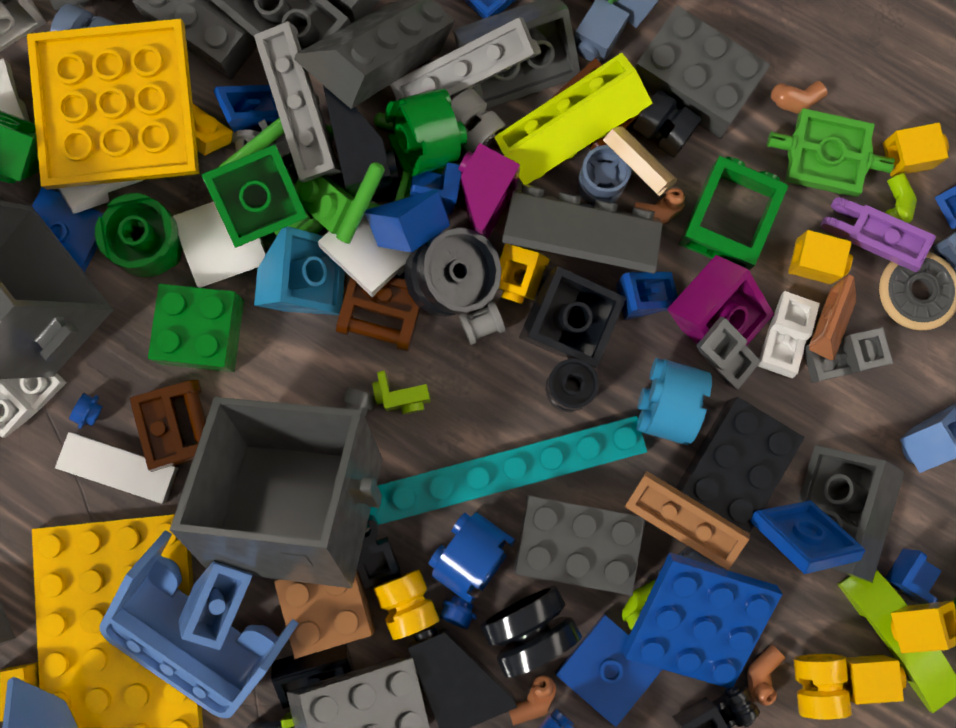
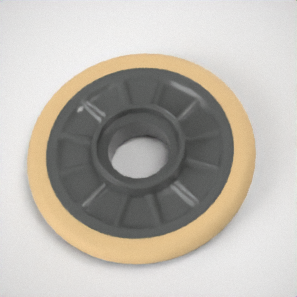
M928 252L917 273L891 261L884 269L880 278L879 294L882 305L894 321L906 328L913 330L937 328L945 324L956 312V272L946 260L931 252ZM914 281H921L928 287L929 293L925 300H919L912 294L911 287Z

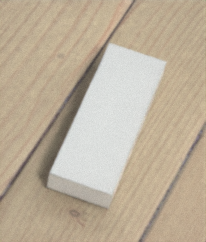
M71 432L67 434L55 466L56 469L161 504H166L179 469L178 467L170 466L150 472L144 456Z

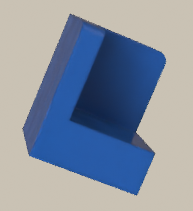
M447 162L444 174L426 172L412 176L409 197L438 189L447 214H452L460 184L461 171L458 170L460 165Z
M902 549L885 579L891 586L915 602L926 604L935 603L938 600L929 591L940 575L941 570L927 562V555L922 551Z

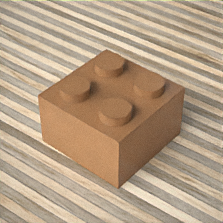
M357 570L352 588L280 579L274 581L285 625L287 626L292 619L299 623L289 638L294 659L372 636L376 630L366 592Z

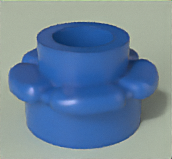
M83 393L77 401L69 420L79 424V429H82L85 424L90 426L95 424L103 409L102 405L97 404L99 396L95 395L92 397Z
M452 596L451 601L442 602L443 610L440 618L452 625L468 629L471 621L477 619L476 614L471 612L474 605L467 603L462 598Z

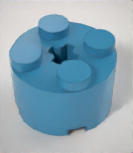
M655 358L649 379L652 380L650 389L643 388L638 400L637 409L642 411L638 418L636 430L688 445L697 437L705 418L707 409L702 408L703 395L710 397L712 388L711 373L666 359Z

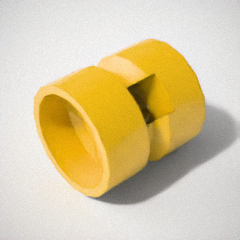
M420 569L391 579L373 588L380 608L389 612L385 621L393 640L417 633L440 621L432 600L425 599L424 597L427 586Z
M806 654L794 657L795 679L802 684V688L797 691L799 715L809 719L822 720L841 719L851 716L850 691L843 687V684L848 681L846 657L837 654Z

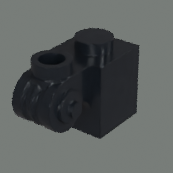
M737 686L726 689L721 697L712 702L705 697L672 717L678 728H732L735 725L746 728L753 724L759 716L760 710L753 703V698L749 696L750 693L747 687Z

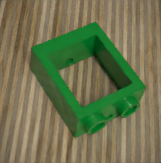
M719 156L708 173L678 245L711 259L715 255L751 270L756 265L789 185L780 182L779 177L773 173L766 171L757 172L745 167V163L737 158ZM720 177L769 197L749 247L700 226Z

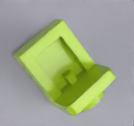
M385 370L377 372L379 381L372 382L377 405L384 404L387 412L401 409L403 415L425 410L424 404L431 402L427 384L391 392Z

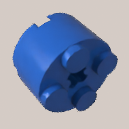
M464 512L451 530L455 537L447 548L441 545L435 551L428 565L434 568L433 578L467 603L472 604L476 600L471 595L472 591L475 588L481 591L485 589L507 557L502 550L504 545L508 544L513 547L516 539L478 512L472 516Z

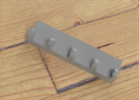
M518 17L390 84L396 100L445 88L450 97L466 89L477 86L479 83L501 72L511 69V67L531 57L541 54V50L537 41L531 38L524 18Z
M285 22L255 34L254 38L299 180L307 182L324 175H337L342 170L340 164L336 161L330 142L332 138L330 132L326 130L319 108V97L314 92L308 71L294 60L296 53L301 51L297 38L299 36L297 28L290 22Z

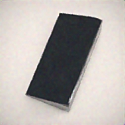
M347 643L294 659V655L275 660L272 663L271 681L283 709L290 707L287 696L288 691L354 670Z

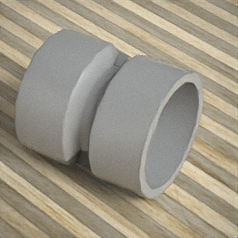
M473 88L466 89L451 101V108L456 120L461 121L466 128L467 142L461 145L465 152L470 151L474 153L479 143L492 149L497 144L494 136L508 128L505 122L494 111H486L487 103Z

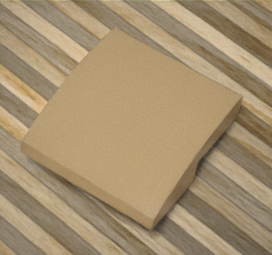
M623 126L613 128L603 139L659 196L671 189L676 183L677 179Z

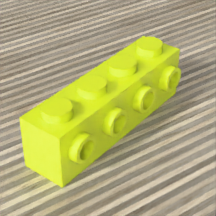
M620 53L494 136L504 156L520 164L519 178L523 184L527 185L541 178L546 172L566 159L572 158L577 152L592 142L603 138L613 128L637 116L642 110L653 103L636 69L624 54Z

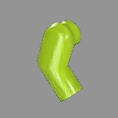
M901 173L887 180L895 197L896 207L887 210L886 214L910 223L913 220L917 198L905 173Z
M656 580L635 589L633 595L630 596L623 608V621H627L631 630Z

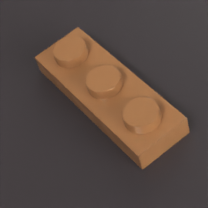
M648 471L645 472L625 505L630 511L726 570L731 568L750 540V533Z

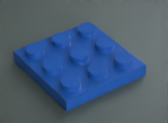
M669 552L623 648L625 659L722 687H734L776 608L782 592L778 585Z

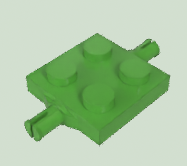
M802 108L798 113L796 128L792 136L773 131L768 136L767 147L788 151L789 163L785 182L847 196L858 197L862 194L864 178L869 169L891 173L894 167L893 163L895 162L894 158L873 154L872 136L875 124Z

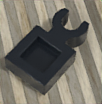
M370 515L368 519L370 530L365 533L357 566L364 589L401 576V570L389 538L385 537L379 540L376 538L378 535V522L373 515Z

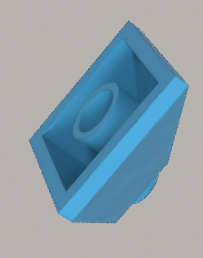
M288 226L280 230L257 268L254 306L284 312L340 314L343 304L345 271L319 247L318 241L323 237L322 235Z

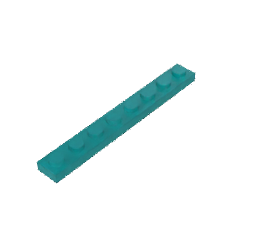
M638 417L626 418L378 485L382 495L379 508L371 507L370 515H373L378 525L646 453L647 448L642 432L636 430Z

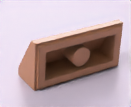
M850 274L845 276L830 289L809 344L810 351L829 360H834L856 303L854 276Z

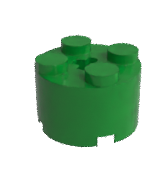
M445 88L432 89L390 101L386 107V123L393 122L394 133L388 135L391 148L400 167L405 172L412 170L410 176H417L445 167L447 162L456 163L460 157L461 145L467 142L466 128L461 121L456 120L451 108L450 95Z
M140 193L124 194L113 199L107 205L108 208L102 217H98L95 225V239L99 250L112 263L127 273L138 277H154L168 271L180 262L183 248L178 236L174 215L155 199Z

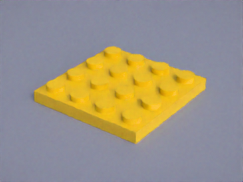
M181 19L27 34L41 187L57 189L200 174L185 24Z

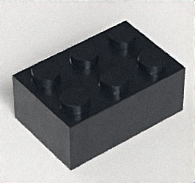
M741 398L730 399L726 401L676 489L750 533L754 527L750 522L754 512L765 508L805 437Z

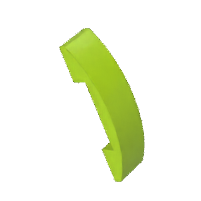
M877 569L873 583L852 576H847L837 583L859 615L866 617L895 659L899 660L900 665L909 677L906 680L929 712L935 713L956 697V674L942 651L901 653L899 643L892 635L891 613L907 606V604Z

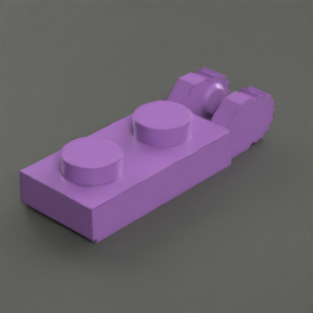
M836 197L833 200L831 208L845 217L857 219L855 225L851 226L833 217H825L821 223L822 229L834 236L847 238L848 241H852V244L916 273L936 238L935 235L866 204L861 206L840 197Z

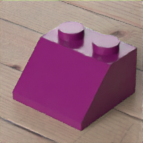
M479 143L474 153L470 151L466 153L458 170L462 173L460 177L462 200L471 230H476L488 239L510 201L514 189L517 188L520 164Z
M717 255L714 256L667 309L681 331L696 344L702 340L721 316L726 318L748 341L745 344L747 346L774 316L772 309L750 271Z

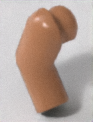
M820 81L814 82L804 90L780 83L772 89L771 99L781 109L798 114L802 108L809 109L826 97L828 92Z
M671 188L666 191V195L656 204L635 201L634 207L655 211L654 217L659 218L662 225L667 224L682 212L685 206V194L678 188Z
M772 644L749 665L747 670L750 696L755 702H759L763 706L771 705L776 700L777 692L772 687L771 673L786 659Z
M540 675L533 680L527 700L517 703V708L509 711L513 726L543 717L549 712L556 695V685L551 678Z

